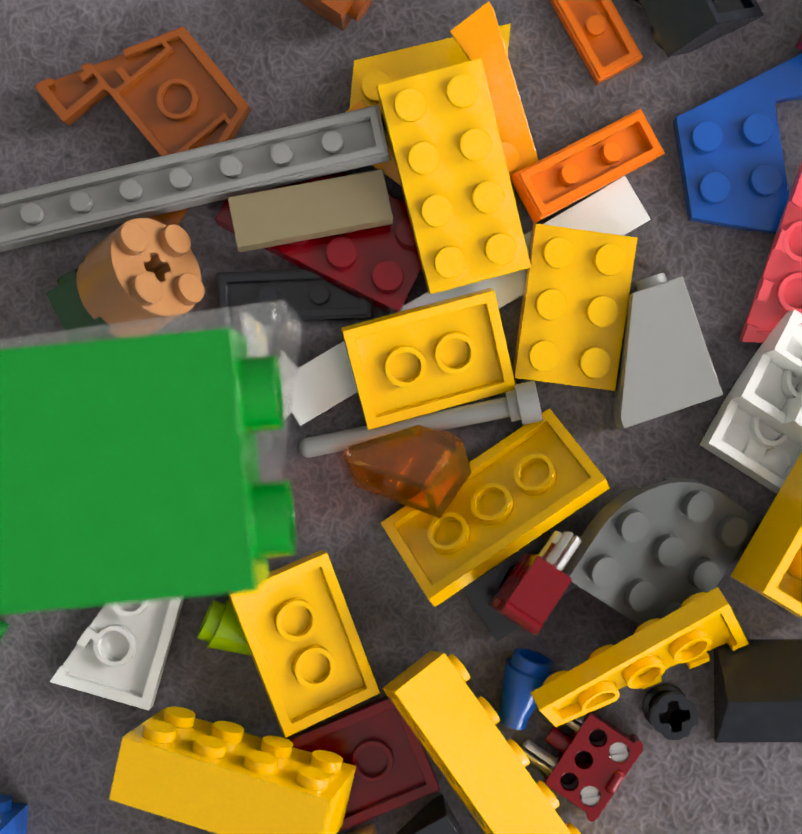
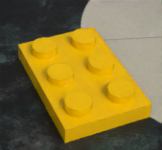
M533 224L528 255L531 268L526 269L512 370L514 378L615 391L637 237Z
M491 288L341 328L368 430L515 390V380L495 291Z
M324 550L317 551L269 572V577L255 591L227 593L281 732L285 737L380 694L328 553Z

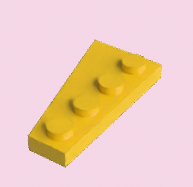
M716 587L707 593L700 592L690 596L682 603L679 609L661 619L655 618L642 623L633 635L621 642L596 649L587 661L573 669L559 671L550 675L543 682V686L532 691L531 694L539 711L557 727L616 702L620 696L618 690L623 687L646 689L662 682V675L665 670L672 666L686 663L689 669L709 662L710 656L707 651L726 643L734 651L749 643L729 603L720 589Z

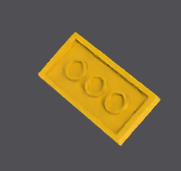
M479 58L377 85L376 89L428 293L434 294L531 268L482 59Z
M550 408L542 413L543 421L525 424L381 522L384 530L434 607L610 489L606 478Z

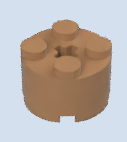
M135 218L123 223L87 253L84 261L79 265L76 275L78 293L87 312L94 320L101 317L113 327L109 330L110 333L123 338L153 335L190 311L195 304L203 299L205 289L201 280L198 262L190 249L191 240L187 232L175 224L167 226L153 219Z

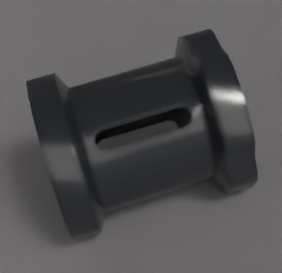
M659 684L646 692L642 703V710L645 718L653 728L668 740H680L688 737L698 723L696 705L687 699L679 688L671 684ZM673 701L680 709L672 711V720L666 721L660 713L667 712L668 702Z

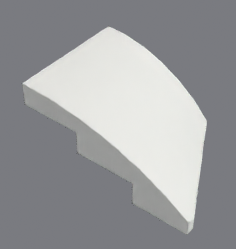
M795 309L785 314L752 357L727 395L700 443V446L778 494L802 452V314Z

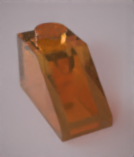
M421 425L349 446L343 453L355 486L437 518H441L471 474L463 440L448 431L441 430L438 432Z

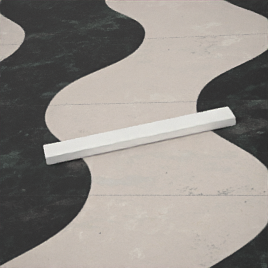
M623 176L545 222L543 225L624 236L651 219L626 176ZM532 231L524 235L528 255ZM526 269L434 294L426 292L404 305L401 311L487 288L495 291L498 309L523 295ZM344 341L281 378L283 398L300 426L357 393Z

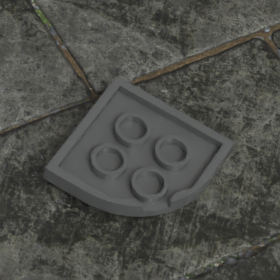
M663 477V481L655 482L642 488L634 485L606 504L593 518L580 537L581 543L562 572L572 578L574 584L638 625H641L648 620L661 619L681 607L687 598L696 593H707L716 588L759 522V519L727 495L704 483L685 477Z

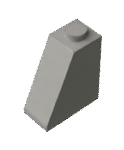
M660 273L635 282L637 292L629 295L615 391L613 422L616 429H625L723 395L683 276L667 281L665 273Z

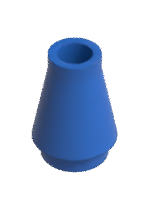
M516 648L512 657L505 660L501 704L498 713L500 723L516 730L526 729L529 718L537 707L531 692L543 686V682L553 674L551 672L553 661L550 658L530 649Z

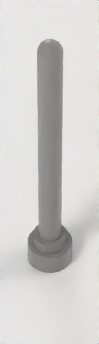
M534 380L515 384V390L506 391V397L444 409L368 430L367 426H361L304 438L299 444V452L302 456L311 458L508 417L511 418V422L522 420L523 425L543 421L536 383Z

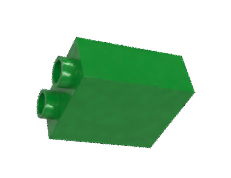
M231 327L0 349V615L255 591L269 577L267 557L295 555V517L289 480L260 482L256 432L284 429L283 389L277 355L249 357L247 337Z

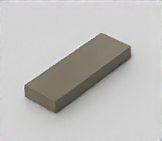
M383 169L228 197L239 253L393 224V215Z

